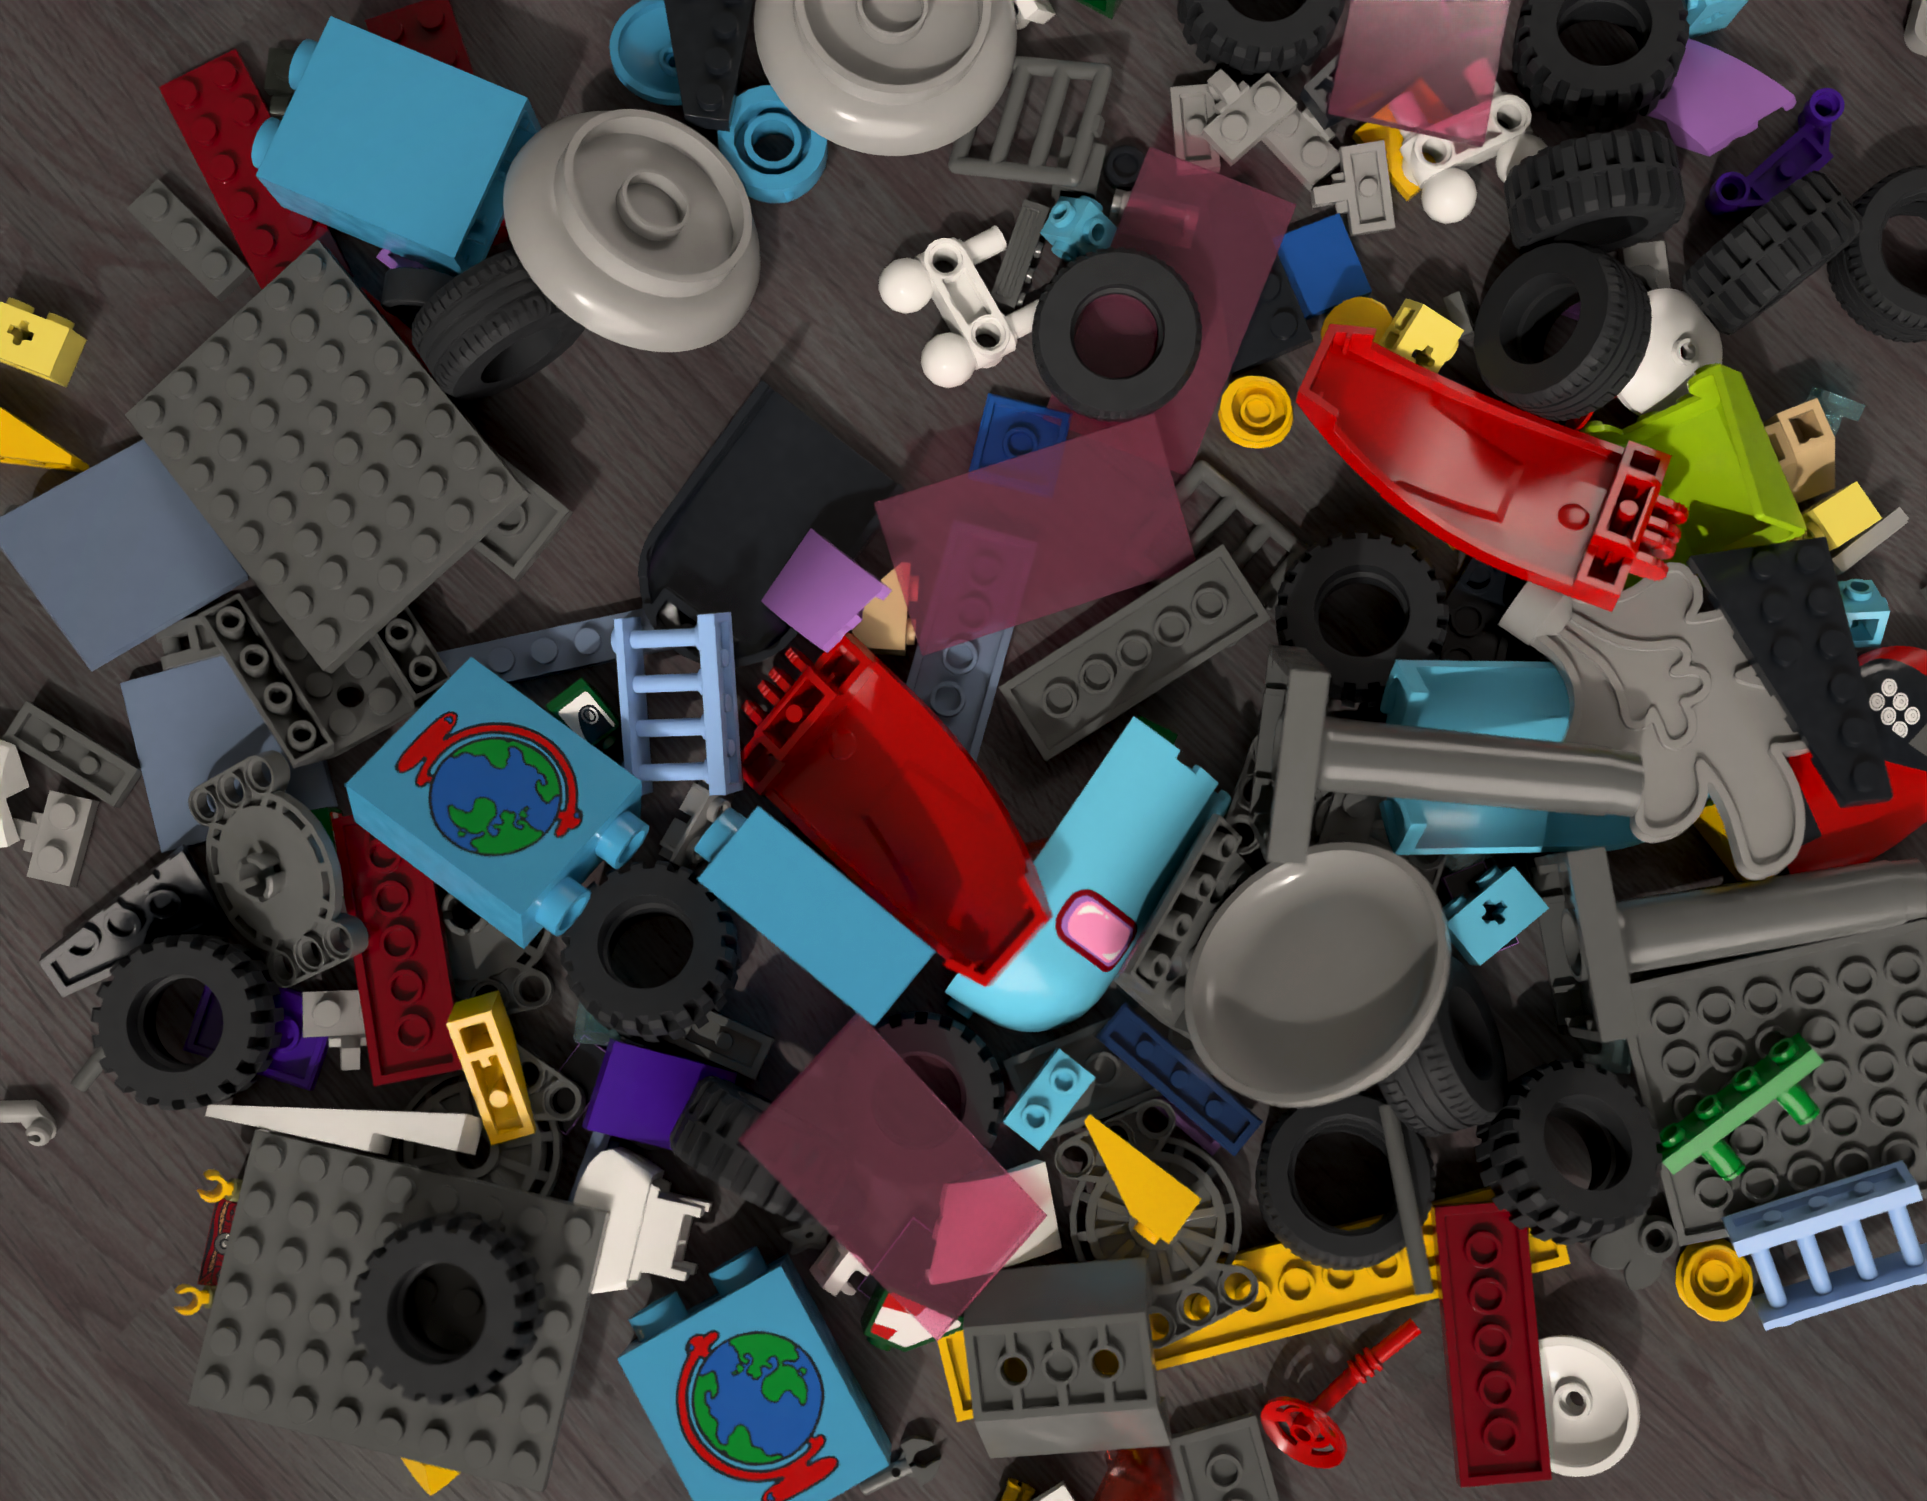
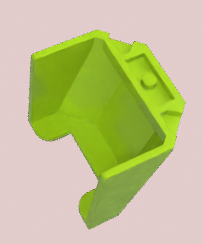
M1712 363L1695 370L1694 376L1687 382L1689 393L1679 397L1675 405L1662 411L1645 413L1637 418V423L1624 429L1603 425L1602 421H1590L1579 430V432L1624 448L1630 440L1672 455L1658 495L1675 500L1676 503L1680 502V504L1688 508L1689 515L1684 524H1675L1682 532L1681 538L1675 545L1677 547L1674 557L1672 556L1668 560H1661L1664 563L1676 562L1688 567L1686 561L1692 555L1789 542L1788 540L1802 536L1807 530L1743 375L1732 368L1720 363ZM1629 573L1623 590L1634 586L1643 578ZM1697 574V577L1701 583L1702 588L1705 587L1702 580Z

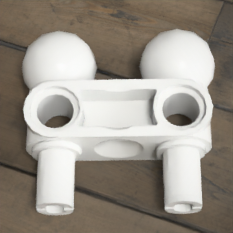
M1486 60L1476 62L1462 73V77L1478 107L1435 126L1427 125L1411 93L1395 99L1387 108L1404 139L1400 147V152L1403 156V173L1411 183L1422 189L1421 201L1424 211L1432 220L1443 224L1463 220L1471 213L1475 206L1477 197L1475 181L1464 170L1497 156L1495 162L1497 174L1505 183L1510 170L1515 165H1519L1522 159L1527 156H1534L1538 154L1539 150L1548 147L1540 137L1532 135L1533 130L1530 127L1532 114L1528 104L1512 93L1501 91ZM1497 119L1506 122L1509 129L1502 127ZM1422 152L1432 155L1436 163L1427 161Z
M996 225L964 242L955 237L937 239L928 245L925 252L915 256V259L902 258L894 260L884 268L879 277L878 289L881 298L892 310L904 314L917 312L932 298L951 332L938 334L926 343L921 354V365L924 374L935 385L945 388L962 385L971 377L974 370L997 365L1003 356L1016 350L1017 339L1032 332L1035 309L1039 300L1037 299L1005 316L1000 312L975 268V265L1005 251L1007 248L1005 238ZM940 260L948 261L954 266V270L942 273L933 264ZM981 334H988L996 340L997 345L991 348L979 345L975 337Z

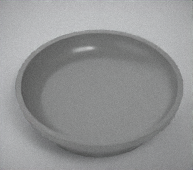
M756 0L755 42L760 62L770 85L784 105L804 125L829 141L854 151L881 156H906L935 150L954 142L976 127L991 112L1002 96L1013 70L1017 46L1016 12L1013 0Z
M638 109L591 111L572 114L546 125L527 141L513 159L506 176L503 195L504 217L510 240L519 260L531 279L560 310L574 321L606 339L625 346L654 352H681L701 348L716 342L736 327L744 317L755 295L760 277L761 252L758 233L747 193L738 174L724 155L701 134L675 119L651 111Z
M1332 842L1308 847L1306 865L1272 862L1249 877L1224 901L1213 915L1197 943L1187 974L1185 987L1186 1024L1193 1046L1208 1070L1227 1087L1254 1100L1283 1107H1305L1329 1103L1353 1095L1379 1082L1400 1067L1411 1056L1426 1035L1440 1006L1450 969L1451 948L1447 921L1431 886L1414 866L1395 853L1381 847L1355 842Z

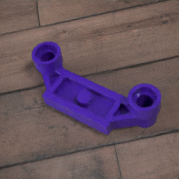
M1832 88L1817 90L1805 102L1803 111L1798 116V132L1747 177L1737 172H1727L1721 175L1713 183L1710 193L1706 197L1705 206L1708 212L1716 216L1733 212H1755L1792 183L1801 179L1809 172L1819 171L1834 157L1829 151L1832 123L1844 111V99L1841 94Z

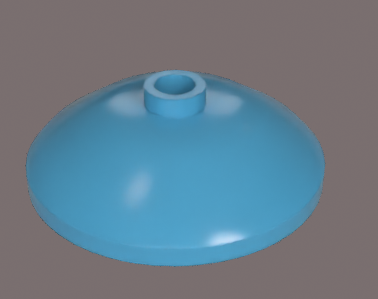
M642 0L629 8L614 26L609 45L613 69L622 84L635 95L657 104L682 105L677 71L674 68L676 66L664 0Z

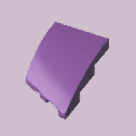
M1688 38L1686 50L1671 90L1665 99L1658 101L1657 107L1647 116L1667 123L1671 138L1676 146L1711 156L1728 146L1732 140L1745 136L1757 129L1758 121L1781 107L1785 111L1793 108L1796 104L1795 95L1759 70L1725 52Z
M811 528L761 601L797 632L828 653L842 640L849 630H852L863 620L864 607L874 597L884 600L892 590L879 578L866 571L850 556L836 548L824 536Z

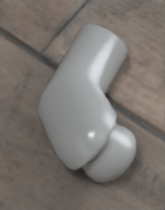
M0 1101V1123L21 1122L26 1129L25 1134L30 1136L27 1140L30 1144L44 1146L55 1137L57 1132L56 1120L39 1101Z

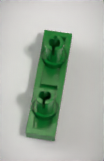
M1799 1032L1791 1038L1780 1040L1770 1049L1769 1055L1753 1067L1750 1066L1740 1070L1728 1086L1716 1095H1709L1703 1098L1691 1114L1679 1123H1672L1666 1126L1659 1133L1661 1143L1656 1145L1657 1153L1662 1154V1163L1674 1175L1698 1156L1702 1155L1724 1181L1736 1178L1745 1169V1163L1723 1138L1774 1099L1778 1101L1797 1124L1805 1125L1814 1120L1820 1113V1108L1798 1081L1824 1063V1061Z

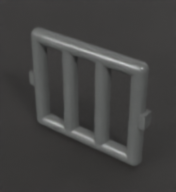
M1015 56L1012 70L1014 76L989 160L968 157L976 126L967 134L955 140L948 168L954 174L1077 187L1082 182L1094 137L1101 138L1105 120L1101 113L1113 76L1112 67L1104 63ZM1031 76L1053 77L1028 164L1006 162ZM1070 80L1093 81L1068 167L1045 166Z
M1199 460L1166 498L1161 496L1151 507L1150 512L1153 514L1121 550V558L1156 587L1185 569L1237 509L1256 525L1231 555L1240 571L1269 537L1290 553L1255 594L1264 609L1267 608L1270 611L1278 602V591L1281 583L1286 582L1288 579V569L1295 560L1302 561L1306 558L1305 550L1309 546L1207 461ZM1203 481L1223 498L1161 570L1142 552ZM1237 640L1228 647L1235 646L1239 642V640Z

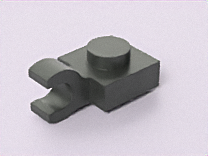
M269 48L264 89L269 96H272L270 102L271 116H277V119L282 120L295 92L289 85V69L296 50Z

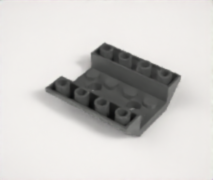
M239 593L198 614L199 619L293 768L334 758L412 716L451 677L450 672L408 606L332 674L321 669L264 594L245 602ZM354 687L361 691L364 699L356 707H346L338 701L337 695L344 688Z
M1215 813L1201 827L1114 980L1158 1021L1190 1039L1185 1016V987L1190 962L1197 943L1213 915L1224 901L1243 882L1256 873L1236 852L1243 838L1221 815Z
M1148 1256L998 1269L967 1278L963 1333L973 1417L990 1459L1171 1446L1172 1440L1166 1396H1159L1148 1310L1154 1303ZM1103 1349L1113 1352L1119 1361L1118 1371L1114 1374H1104L1099 1371L1095 1365L1096 1352ZM1017 1357L1025 1363L1027 1368L1025 1380L1017 1382L1007 1377L1004 1371V1363L1007 1358Z

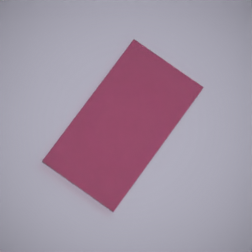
M1351 0L1327 114L1483 147L1510 0Z
M1149 147L1110 247H1114V249H1119V247H1125L1126 249L1135 248L1136 251L1140 252L1143 250L1147 254H1153L1157 256V259H1162L1167 265L1172 266L1175 272L1183 277L1182 279L1189 285V290L1194 294V299L1197 301L1198 311L1201 315L1202 341L1199 358L1190 378L1179 393L1162 408L1140 419L1113 423L1090 419L1070 410L1053 394L1046 409L1070 414L1068 421L1070 424L1069 430L1185 476L1192 467L1296 204ZM1111 294L1094 300L1086 307L1074 337L1077 353L1088 368L1105 377L1122 378L1137 373L1149 363L1157 347L1158 330L1153 315L1144 304L1127 295ZM1046 415L1042 418L1061 426L1062 419Z
M1154 413L874 502L922 656L1180 572L1196 562Z
M858 1013L854 1015L738 1140L937 1341L1048 1216L876 1030Z

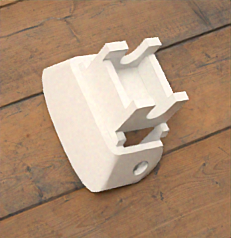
M620 1146L600 1152L589 1163L579 1182L573 1203L610 1211L592 1294L628 1289L639 1281L641 1273H651L684 1282L689 1279L690 1275H695L699 1264L684 1261L693 1217H701L704 1215V1212H710L713 1202L670 1192L672 1183L662 1179L664 1170L633 1150Z

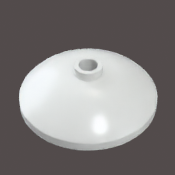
M1671 288L1647 291L1652 310L1650 341L1645 357L1636 374L1620 394L1617 395L1619 400L1638 416L1651 411H1662L1675 405L1679 397L1689 393L1687 382L1694 376L1695 370L1712 363L1722 364V343L1719 331L1684 291ZM1681 347L1683 349V357L1681 356Z
M1553 1335L1538 1339L1551 1472L1565 1476L1584 1477L1595 1475L1611 1468L1631 1448L1639 1427V1401L1630 1376L1611 1353L1592 1341L1571 1335ZM1572 1391L1582 1395L1584 1400L1583 1406H1578L1572 1402L1570 1398Z

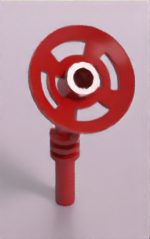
M1410 1317L1371 1349L1365 1347L1363 1349L1364 1355L1357 1353L1355 1355V1362L1351 1359L1348 1360V1367L1310 1404L1292 1397H1276L1269 1400L1261 1412V1423L1265 1433L1282 1452L1300 1463L1325 1469L1338 1466L1347 1453V1442L1338 1425L1327 1413L1359 1382L1363 1384L1368 1382L1366 1376L1373 1378L1375 1376V1369L1382 1371V1364L1420 1335L1422 1331ZM1288 1405L1285 1409L1279 1408L1280 1406ZM1278 1422H1286L1290 1428L1291 1435L1298 1442L1289 1437ZM1319 1433L1323 1436L1322 1438H1317ZM1330 1444L1334 1448L1330 1451L1313 1450V1448H1325Z

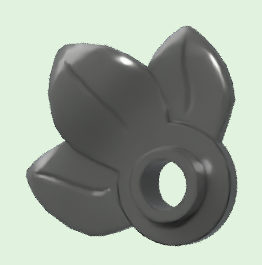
M1645 1212L1643 1215L1636 1217L1634 1223L1595 1239L1591 1246L1589 1257L1593 1262L1605 1268L1624 1269L1625 1281L1631 1291L1644 1289L1651 1286L1660 1277L1663 1260L1671 1256L1677 1248V1234L1673 1223L1669 1219L1656 1214L1648 1215ZM1657 1229L1660 1233V1239L1656 1244L1650 1245L1647 1241V1234L1650 1230Z

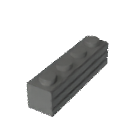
M1026 199L1023 201L991 292V296L1000 311L1011 314L1016 311L1017 307L1022 308L1027 293L1023 292L1025 282L1031 283L1035 268L1031 267L1034 257L1040 258L1044 243L1040 242L1042 237L1040 232L1049 217L1050 207Z

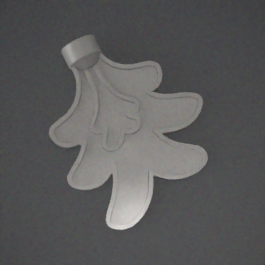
M1666 563L1669 571L1664 580L1653 581L1643 578L1634 586L1623 590L1612 612L1528 581L1509 606L1498 625L1546 656L1561 675L1567 689L1570 705L1568 725L1561 742L1611 747L1612 750L1639 752L1644 766L1643 792L1637 812L1633 817H1630L1632 833L1638 839L1647 843L1664 842L1677 837L1700 816L1709 794L1723 821L1735 866L1743 877L1750 880H1760L1777 874L1794 860L1804 838L1805 809L1798 781L1785 757L1797 756L1810 751L1798 732H1792L1784 719L1787 715L1776 697H1770L1761 680L1757 677L1754 669L1732 637L1734 631L1721 610L1698 613L1703 603V588L1697 575H1694L1690 568L1682 563Z

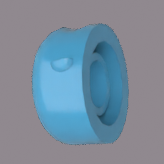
M761 85L737 96L730 132L718 130L719 151L738 174L747 196L756 201L773 204L788 203L798 199L810 191L819 181L825 169L828 157L827 139L818 135L794 116L780 100L771 85ZM768 135H782L794 143L791 153L779 161H767L760 158L754 152L753 146L761 138Z

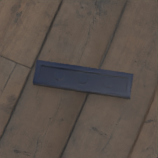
M1126 1003L1122 1004L1095 1036L1231 1155L1235 1156L1263 1123L1259 1117Z

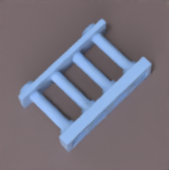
M731 612L697 615L698 623L695 628L642 630L641 617L614 619L611 645L617 658L624 756L621 767L642 781L641 796L653 792L652 781L705 780L709 784V796L728 795L743 790ZM696 646L700 651L701 668L698 673L645 675L643 648ZM699 691L703 695L704 713L701 718L648 719L646 693ZM702 735L703 739L706 740L707 758L704 762L651 764L649 737Z
M1903 1160L1722 1217L1726 1232L1738 1258L1751 1254L1765 1293L1753 1296L1751 1299L1765 1331L1779 1326H1788L1795 1321L1906 1287L1927 1283V1243L1919 1245L1906 1207L1908 1204L1923 1199L1918 1184ZM1887 1211L1901 1251L1873 1259L1860 1220ZM1842 1226L1855 1265L1828 1273L1814 1234ZM1796 1240L1810 1279L1783 1287L1769 1248Z

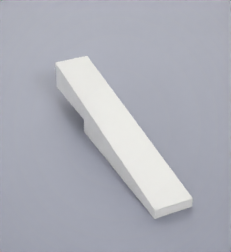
M208 1105L205 1116L384 1155L389 1154L393 1137L475 1155L483 1127V1121L479 1117L451 1113Z

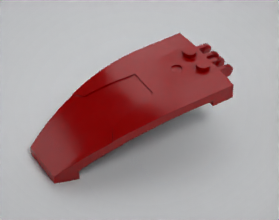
M1329 324L1298 390L1296 403L1345 462L1380 493L1382 498L1402 514L1442 541L1485 564L1610 612L1613 611L1622 593L1629 573L1653 581H1660L1666 578L1669 567L1661 560H1668V558L1674 557L1677 547L1675 545L1679 542L1682 533L1675 524H1684L1689 515L1688 508L1680 504V502L1676 503L1675 500L1658 495L1672 455L1630 440L1624 448L1528 413L1458 384L1375 343L1374 338L1377 328Z
M846 633L842 640L828 653L824 651L815 663L801 651L790 646L785 655L802 672L797 681L792 679L785 670L775 666L770 670L769 676L786 694L784 695L775 685L767 680H762L757 686L761 694L775 706L772 711L767 714L760 705L748 699L741 705V709L758 726L754 731L755 736L741 751L742 778L759 795H765L828 858L883 908L947 961L943 964L944 966L984 987L992 986L1053 917L1038 872L1007 808L983 771L949 728L854 634Z

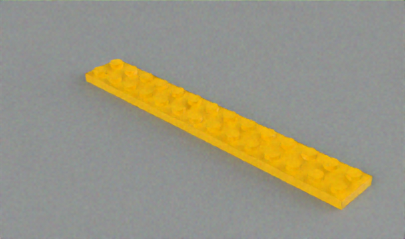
M1486 1187L1432 1201V1205L1491 1201L1495 1194L1491 1187ZM1431 1211L1428 1213L1429 1216L1423 1224L1422 1233L1434 1293L1415 1295L1406 1246L1397 1254L1379 1264L1351 1271L1333 1270L1332 1268L1325 1269L1318 1265H1312L1311 1262H1305L1301 1257L1291 1253V1250L1289 1248L1286 1249L1281 1241L1237 1252L1232 1264L1244 1266L1256 1276L1259 1289L1255 1300L1247 1307L1166 1347L1153 1348L1156 1371L1439 1298ZM1383 1214L1334 1227L1345 1230L1369 1227L1380 1220ZM1527 1227L1532 1274L1571 1264L1566 1245H1558L1552 1239L1542 1241L1530 1235L1531 1228ZM1228 1254L1219 1256L1216 1262L1224 1263ZM1233 1273L1227 1277L1224 1289L1228 1297L1239 1300L1248 1295L1251 1285L1246 1275ZM1201 1293L1190 1294L1186 1297L1183 1304L1184 1313L1187 1317L1194 1320L1204 1318L1210 1308L1209 1300ZM1158 1313L1149 1314L1152 1340L1162 1339L1166 1336L1169 1329L1168 1320ZM961 1330L937 1340L957 1422L974 1418L964 1333ZM1106 1349L1096 1352L1095 1365L1099 1371L1104 1374H1114L1118 1371L1119 1361L1113 1352ZM1009 1357L1005 1360L1004 1371L1007 1377L1017 1382L1025 1380L1027 1376L1025 1363L1017 1357Z

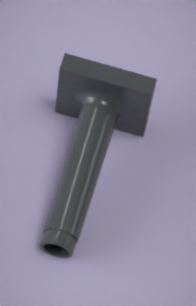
M1269 644L1248 822L1267 861L1306 865L1315 792L1321 791L1605 816L1608 814L1633 817L1637 812L1644 782V766L1639 752L1612 750L1611 747L1327 717L1325 716L1330 673L1304 647Z
M1605 846L1527 859L1532 888L1549 907L1548 910L1538 917V924L1558 1033L1598 1042L1640 1036L1629 973L1825 941L1905 924L1906 922L1927 918V870L1917 858L1895 861L1880 860L1616 901Z

